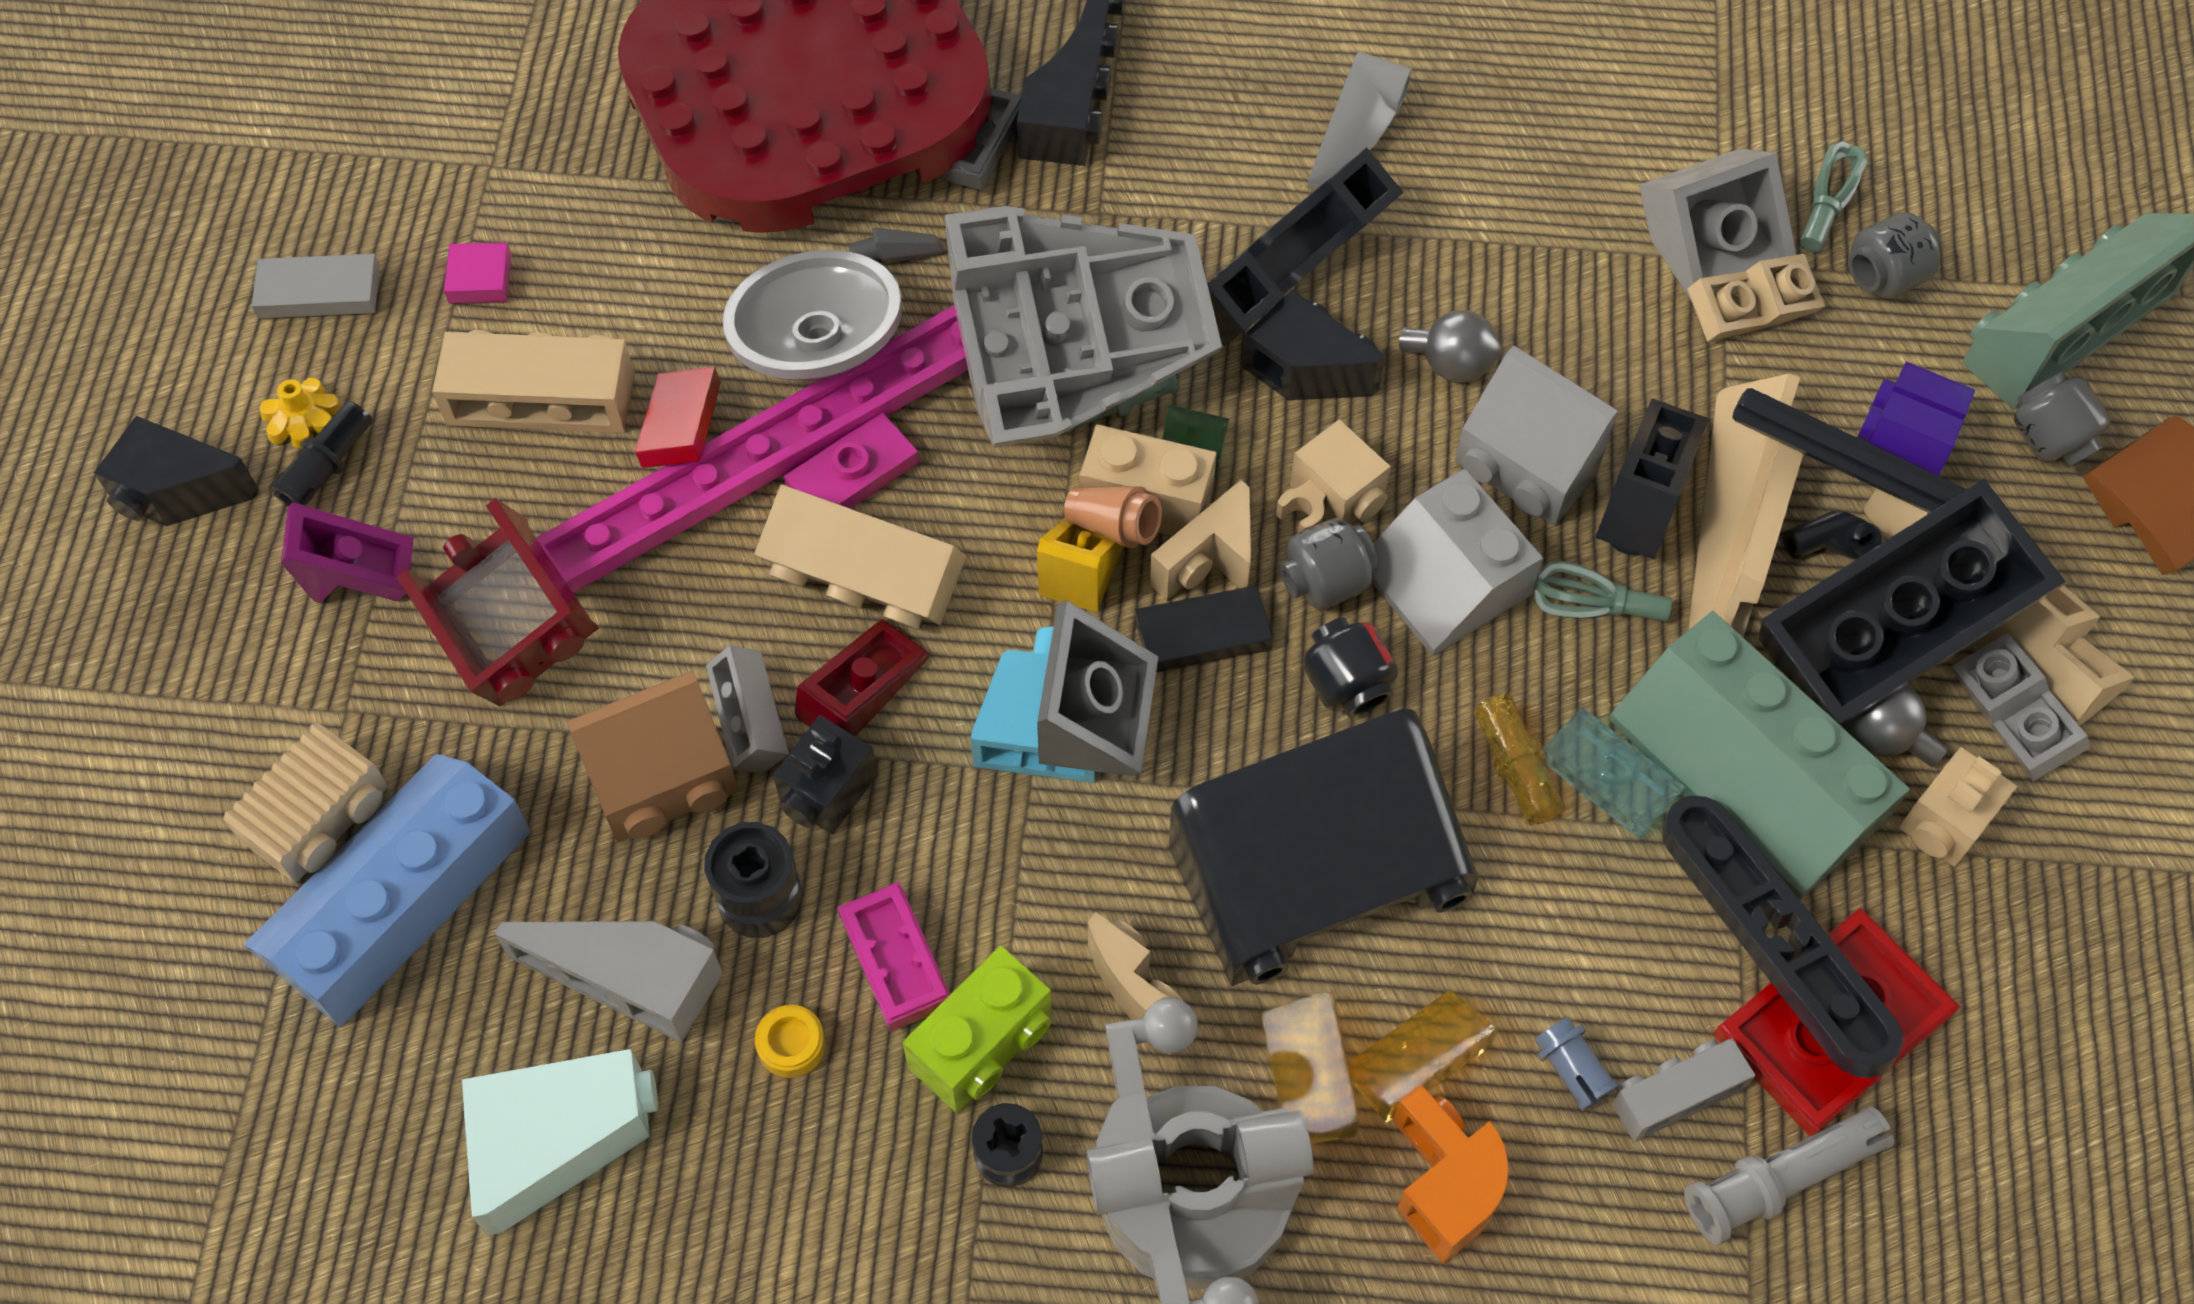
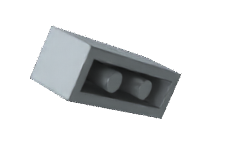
M729 645L706 665L732 769L765 774L789 753L764 661L759 650Z
M1733 1038L1718 1044L1716 1039L1710 1040L1693 1051L1695 1056L1682 1062L1679 1057L1672 1058L1656 1068L1657 1074L1646 1079L1641 1074L1636 1075L1619 1086L1621 1091L1612 1105L1633 1142L1747 1088L1755 1074Z

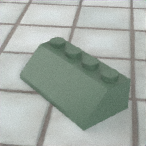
M2144 213L2124 228L2119 224L2112 226L2097 240L2092 251L2084 256L2079 252L2072 254L2056 269L2052 279L2042 285L2039 281L2032 282L2021 291L2008 310L2002 314L1997 310H1993L1984 316L1970 333V337L1974 341L1962 363L2013 410L2021 406L2018 400L2019 396L2060 372L2064 375L2178 292L2194 267V214Z
M1713 610L1663 652L1609 717V720L1689 796H1703L1721 804L1799 900L1886 824L1910 790L1909 787Z

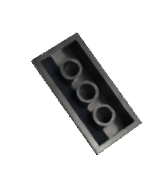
M1983 479L1761 620L1759 641L1784 675L1841 726L2065 585L2066 581L1987 481Z

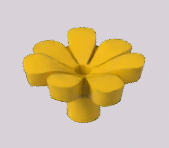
M307 378L302 384L294 379L283 381L277 389L278 399L264 400L260 405L262 420L270 422L266 428L268 440L278 445L283 443L290 435L293 447L302 449L300 442L306 437L313 439L311 433L313 430L319 434L331 420V416L335 415L342 407L341 402L334 394H324L325 387L318 379Z

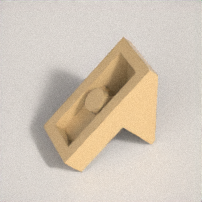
M1242 480L1151 554L1150 586L1167 601L1183 587L1192 589L1207 576L1212 565L1238 588L1248 587L1251 567L1250 487Z

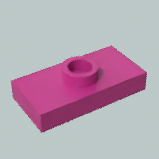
M881 412L784 476L785 486L851 509L919 463V454L915 447Z
M900 882L837 907L839 917L890 1032L929 1016L950 995Z

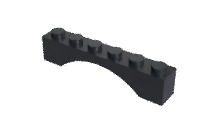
M1087 0L1081 19L1068 41L1046 64L1026 77L1017 119L1019 159L1079 166L1086 165L1089 144H1099L1101 138L1103 110L1096 109L1097 101H1107L1109 95L1111 67L1104 66L1106 57L1115 58L1117 52L1119 24L1112 23L1113 16H1123L1126 0Z

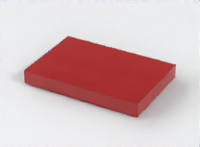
M1861 907L1832 930L1828 936L1894 1016L1902 1030L1903 1045L1889 1070L1883 1075L1873 1078L1856 1077L1841 1070L1826 1054L1771 982L1720 1024L1713 1033V1036L1720 1043L1733 1038L1754 1072V1079L1810 1137L1819 1133L1951 1018L1961 1007Z

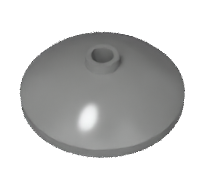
M840 250L803 252L776 260L747 277L735 289L725 306L723 330L733 355L745 366L756 372L785 380L806 381L823 379L842 374L863 364L888 343L901 320L902 299L899 286L893 275L883 265L869 257Z

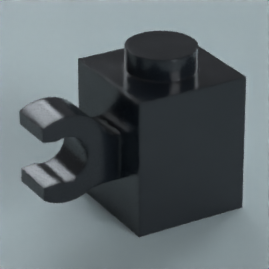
M819 715L774 772L773 778L780 800L779 806L789 818L806 828L816 824L833 835L876 779L878 771L872 746Z

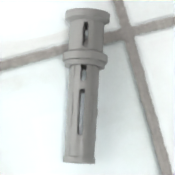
M1867 1106L1859 1113L1764 1160L1757 1156H1746L1735 1163L1734 1171L1708 1184L1695 1181L1687 1185L1684 1189V1198L1690 1216L1698 1230L1712 1244L1720 1245L1731 1237V1230L1759 1216L1763 1219H1771L1779 1215L1785 1206L1786 1199L1871 1155L1891 1148L1894 1144L1893 1135L1887 1133L1881 1137L1878 1136V1134L1891 1129L1889 1123L1876 1108Z

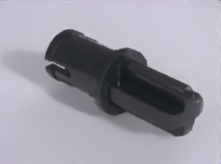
M352 401L345 402L314 439L306 437L300 442L301 451L285 471L269 486L270 491L274 492L273 495L287 507L292 502L306 506L333 473L340 474L344 470L341 460L372 424L373 419L370 414Z

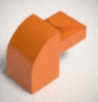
M1420 1084L1399 1101L1392 1122L1432 1168L1403 1191L1397 1211L1444 1265L1473 1241L1489 1223L1506 1189L1508 1159L1503 1141L1490 1121L1468 1138L1463 1132L1465 1129L1463 1119L1453 1105L1442 1096L1438 1095L1433 1098L1424 1086Z

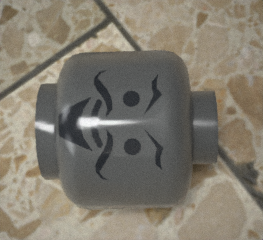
M1907 212L1895 213L1863 229L1855 236L1851 246V253L1848 257L1850 274L1854 282L1862 290L1871 292L1880 298H1895L1931 280L1935 276L1940 266V237L1934 227L1918 216Z
M2060 372L2018 397L2022 406L2014 414L2015 425L2040 461L2052 462L2063 457L2070 467L2103 448L2097 436L2109 427L2110 416L2084 378L2071 377L2066 379L2063 373Z
M1337 517L1291 537L1288 540L1286 549L1287 562L1280 564V572L1283 582L1293 598L1296 599L1303 596L1311 606L1324 610L1367 591L1371 586L1372 572L1378 569L1379 564L1374 545L1363 527L1358 524L1352 527L1347 521Z

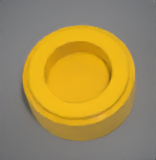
M784 1005L771 1010L762 1018L755 1032V1047L762 1064L768 1071L779 1077L797 1078L806 1075L820 1063L824 1056L826 1040L822 1025L813 1012L802 1006Z

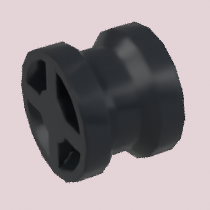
M1001 1103L988 1108L978 1117L973 1126L971 1141L976 1166L982 1176L987 1181L1001 1187H1015L1025 1184L1035 1176L1042 1164L1043 1144L1039 1122L1031 1111L1018 1104ZM1005 1132L1015 1136L1021 1135V1138L1017 1140L1013 1137H1007Z

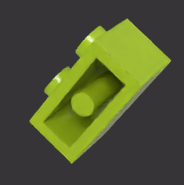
M1000 945L902 1042L908 1069L958 1114L972 1098L978 1100L993 1088L1004 1071L1003 1067L1021 1049L1023 1051L1030 1049L1043 1037L1052 1022L1051 990Z

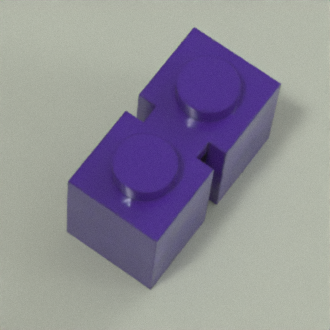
M1906 361L1896 382L1886 378L1883 379L1857 438L1939 476L1954 448L1975 389Z

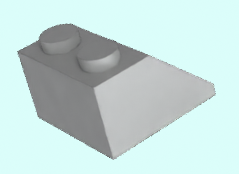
M1737 149L1639 185L1651 241L1689 298L1690 295L1687 288L1700 278L1743 272L1761 260L1796 255L1776 152Z
M1513 345L1506 353L1462 428L1455 462L1463 466L1475 480L1489 483L1512 498L1516 505L1527 514L1540 516L1553 526H1556L1596 478L1618 410Z
M1464 468L1415 497L1373 543L1379 565L1378 569L1372 572L1371 583L1429 653L1434 656L1531 596L1543 557Z

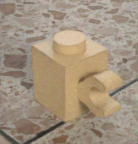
M1339 419L1294 453L1290 486L1293 489L1286 491L1279 498L1276 516L1282 520L1292 511L1299 510L1307 513L1308 517L1299 523L1298 533L1322 523L1323 517L1326 520L1338 517L1347 521L1350 525L1358 519L1361 522L1368 521L1379 512L1387 500L1386 488L1391 466Z
M1960 747L1920 797L1899 828L1911 836L1913 842L1923 852L1936 858H1942L1955 868L2018 786L2001 775L2002 771L1980 756L1977 758Z

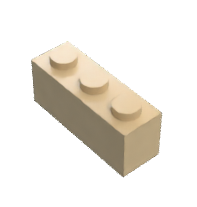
M473 330L468 333L445 332L432 393L447 426L625 433L635 373L625 339H612L603 335H592L587 338L562 337L540 332L528 335L493 334L484 330Z
M780 484L754 553L755 556L772 564L769 575L776 579L801 588L805 587L808 578L829 585L825 595L829 598L861 609L864 599L874 601L886 606L883 617L917 630L922 619L941 625L966 559V555L951 544Z

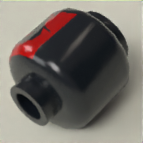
M1343 617L1324 624L1312 634L1315 644L1306 652L1302 664L1319 698L1327 709L1334 712L1345 711L1348 717H1356L1378 707L1393 695L1390 686L1397 678L1398 667L1379 632L1372 624L1366 622L1349 625L1346 618Z

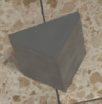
M1067 600L1057 604L1037 721L1039 764L1127 776L1141 774L1158 656Z

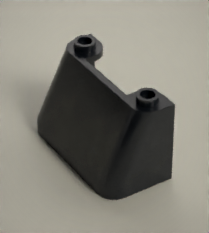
M1401 709L1387 713L1203 782L1181 794L1171 807L1168 849L1231 986L1249 979L1254 985L1269 982L1287 971L1289 966L1286 961L1294 954L1298 942L1411 898H1415L1419 907H1434L1438 913L1455 909L1472 897V892H1474L1478 881L1477 871L1427 732L1416 711L1411 709Z

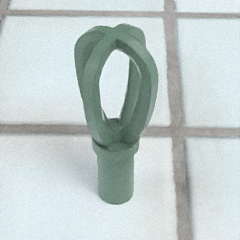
M1838 142L1828 148L1815 185L1814 201L1811 205L1812 213L1800 240V246L1804 250L1809 252H1820L1822 250L1833 221L1839 217L1841 209L1845 207L1853 196L1868 160L1866 152L1861 147H1851L1847 142ZM1847 157L1852 165L1851 175L1834 198L1828 196V182L1832 166L1840 159Z
M1555 561L1544 566L1538 573L1534 586V597L1538 606L1544 612L1556 616L1587 618L1607 613L1620 616L1622 613L1666 622L1672 606V599L1670 597L1626 589L1625 585L1614 584L1610 579L1597 571L1566 561ZM1557 572H1564L1582 577L1600 587L1551 575ZM1546 584L1574 589L1596 596L1560 591ZM1545 595L1558 600L1593 606H1568L1553 604L1546 599Z

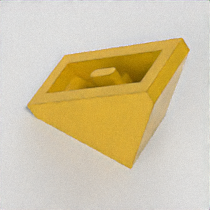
M1064 517L1039 540L1037 549L1039 595L1060 602L1067 600L1077 607L1098 613L1123 545L1084 529L1077 524L1069 523Z

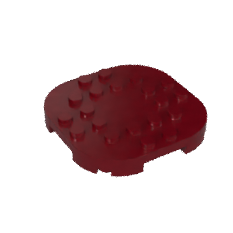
M642 0L626 21L618 45L620 70L632 108L636 109L664 167L669 186L676 197L690 211L702 219L713 223L718 216L732 221H739L742 231L780 232L814 224L812 207L915 170L922 184L935 179L949 171L954 163L959 160L962 161L976 147L975 135L984 121L989 122L992 111L991 85L985 49L957 0Z

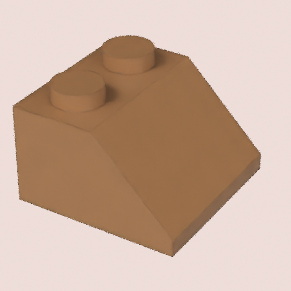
M693 670L566 721L617 843L628 838L641 839L651 836L660 831L666 822L690 812L704 813L722 805L727 797L739 792L730 761Z

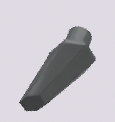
M877 227L872 228L874 237L848 245L849 252L861 254L875 261L881 259L886 265L944 254L943 245L934 234Z

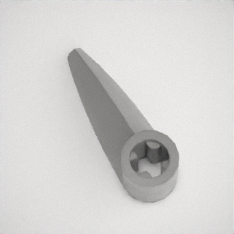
M1358 51L1310 173L1308 189H1317L1367 147L1371 150L1391 123L1393 117H1397L1408 89L1413 68Z

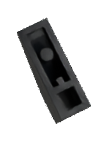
M1653 398L1651 399L1618 475L1595 538L1610 543L1614 549L1621 553L1643 555L1655 560L1709 418Z

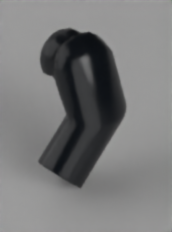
M1837 510L1830 511L1784 531L1783 542L1786 551L1794 559H1799L1822 548L1848 558L1858 559L1883 543V533L1874 523H1869L1855 515Z

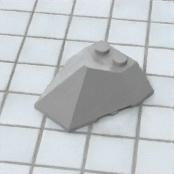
M1010 206L945 215L954 306L976 409L994 448L1055 438L1220 352L1222 348L1195 234L1119 223L1118 228L1081 223L1082 217L1062 214L1061 219L1024 214L1025 209Z

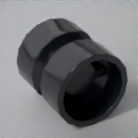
M740 822L724 829L712 840L705 854L704 872L723 922L735 933L749 938H766L786 929L796 919L802 906V886L796 871L794 857L786 838L772 826L760 822Z

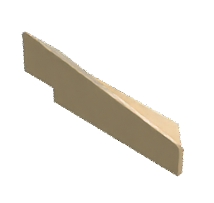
M1784 374L1727 387L1717 394L1688 630L1713 610L1744 637L1753 604H1757L1766 580L1803 454L1735 422L1732 418L1733 410L1742 393L1747 388H1753L1792 406L1801 377Z
M1878 489L1874 491L1864 507L1865 514L1880 528L1887 540L1929 514ZM2062 586L1974 642L1981 649L2009 633L2043 673L2049 690L2079 726L2083 725L2125 690L2135 678L2082 638L2088 634L2100 616L2065 586Z

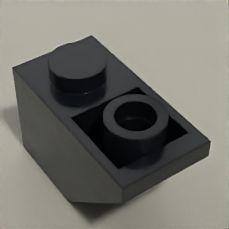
M1291 290L1246 333L1243 368L1288 401L1372 397L1380 388L1385 355L1378 350L1369 338L1353 333L1333 319L1322 305L1316 302H1309L1294 290Z

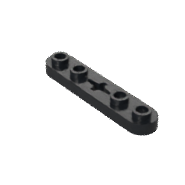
M1689 796L1681 798L1671 805L1662 828V839L1667 850L1830 1059L1844 1072L1863 1078L1883 1075L1892 1067L1903 1045L1902 1030L1894 1016L1721 804L1707 797ZM1769 922L1776 929L1787 926L1792 930L1788 943L1780 935L1769 938L1765 934Z

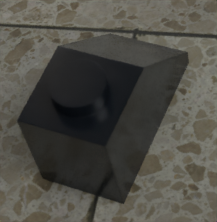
M135 416L94 472L109 495L107 498L108 504L115 511L134 521H140L142 517H145L165 526L253 500L259 491L240 457L139 416Z

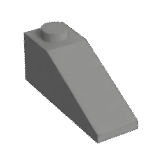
M655 921L501 922L494 933L508 958L680 1043L683 1042L723 975L716 954L712 949L714 947L713 943L700 932L684 925H679L676 931Z

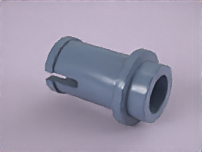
M1567 1017L1548 1028L1535 1039V1042L1542 1050L1538 1053L1537 1057L1542 1062L1547 1059L1579 1103V1108L1584 1111L1604 1098L1603 1095L1612 1093L1619 1085L1616 1080L1611 1078L1582 1037L1586 1032L1584 1026L1579 1025L1575 1027L1570 1018Z

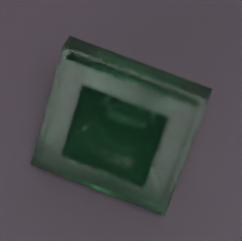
M1170 405L1168 407L1162 440L1216 452L1214 478H1216L1229 418Z

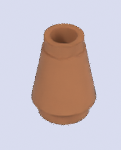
M1076 486L1069 491L1066 497L1064 515L1069 523L1077 524L1127 548H1134L1138 544L1147 545L1155 538L1161 523L1162 508L1158 497L1149 494L1146 488L1142 486L1085 488Z

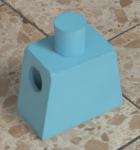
M1054 627L1040 628L1036 632L1033 652L1008 650L1001 655L972 729L973 767L1095 783L1096 771L1039 764L1037 721Z

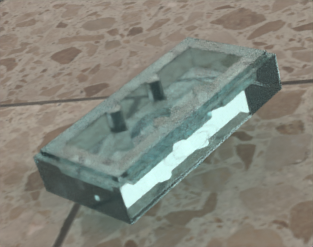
M1583 707L1542 748L1538 758L1640 840L1671 808V805L1681 797L1685 786Z

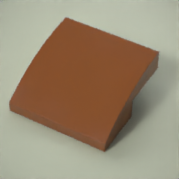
M2174 415L2082 475L2113 527L2130 523L2162 575L2177 571L2194 559V428L2179 416Z

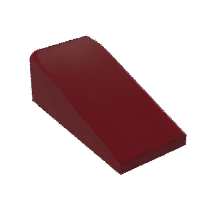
M881 619L798 685L794 713L809 728L820 715L853 736H856L929 659L930 653L888 622Z

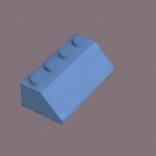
M435 754L243 945L341 1028L531 833V830L515 799L468 762Z

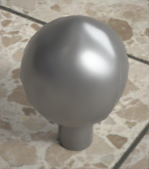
M1455 310L1443 315L1432 324L1430 330L1404 327L1399 339L1401 351L1426 354L1427 361L1432 369L1442 378L1452 382H1470L1479 379L1491 369L1502 354V346L1492 324L1478 313L1468 310Z
M1907 684L1844 723L1846 731L1873 755L1886 757L1898 755L1908 750L1928 766L1933 767L1943 758L1947 751V746L1924 730L1926 725L1925 707L1919 695Z

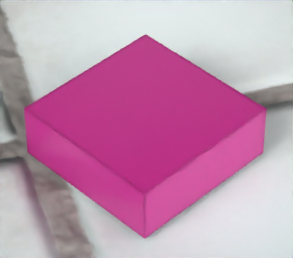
M508 243L449 244L444 293L448 303L507 302L512 257Z

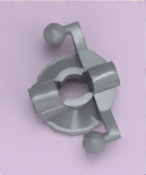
M1164 997L1154 1002L1146 1010L1143 1018L1105 1025L1117 1100L1110 1107L1096 1140V1148L1086 1150L1097 1215L1102 1216L1114 1247L1141 1274L1154 1279L1160 1304H1260L1255 1290L1241 1278L1253 1274L1279 1247L1295 1201L1302 1188L1303 1176L1313 1174V1155L1306 1122L1301 1110L1288 1112L1284 1107L1262 1112L1251 1100L1216 1086H1175L1146 1098L1136 1044L1148 1042L1162 1053L1175 1054L1186 1049L1194 1041L1198 1032V1020L1193 1009L1178 998ZM1186 1145H1206L1218 1150L1220 1153L1222 1152L1231 1159L1238 1169L1240 1180L1234 1181L1233 1176H1230L1218 1188L1208 1192H1192L1177 1186L1175 1187V1193H1162L1158 1162L1164 1160L1166 1163L1167 1159L1177 1149ZM1187 1289H1205L1202 1299L1189 1301Z

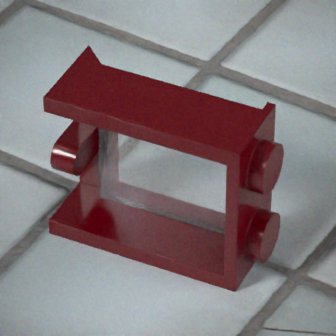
M494 498L486 507L500 527L497 531L480 544L464 534H458L449 538L445 542L443 549L454 565L431 583L407 569L397 575L396 578L469 691L498 706H502L505 702L516 700L525 695L532 688L534 680L556 662L565 661L577 654L583 647L584 640L596 632L599 627L590 619L530 530L528 519Z

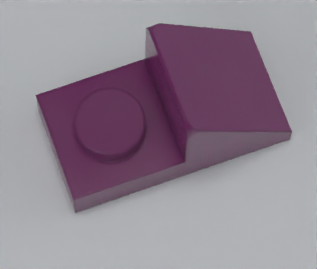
M292 502L287 511L281 564L310 598L317 603H322L338 585L398 602L406 592L396 576L405 569L409 571L411 569L414 537Z

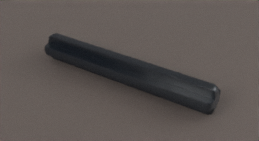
M1747 388L1742 393L1733 410L1732 418L1735 422L1927 513L1934 511L1967 490L1753 388Z

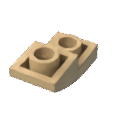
M1805 254L1761 260L1746 271L1700 278L1687 288L1707 342L1779 325L1818 312L1825 307Z
M1097 912L1093 914L1087 922L1089 951L1105 986L1131 1020L1143 1018L1146 1010L1154 1002L1164 997L1182 1000L1165 983L1155 979L1150 984L1145 981L1149 976L1150 951L1146 949L1147 943L1140 933L1121 920H1115L1112 924Z

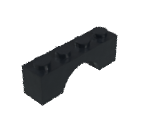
M1367 147L1336 171L1207 282L1222 347L1248 329L1279 302L1304 276L1404 193Z

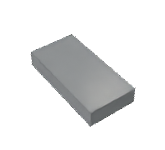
M375 253L257 259L251 307L258 319L375 313L380 265Z

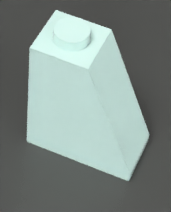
M627 1049L462 1079L472 1218L488 1236L503 1233L650 1137L647 1113L658 1111V1095L653 1071H642L632 1050Z

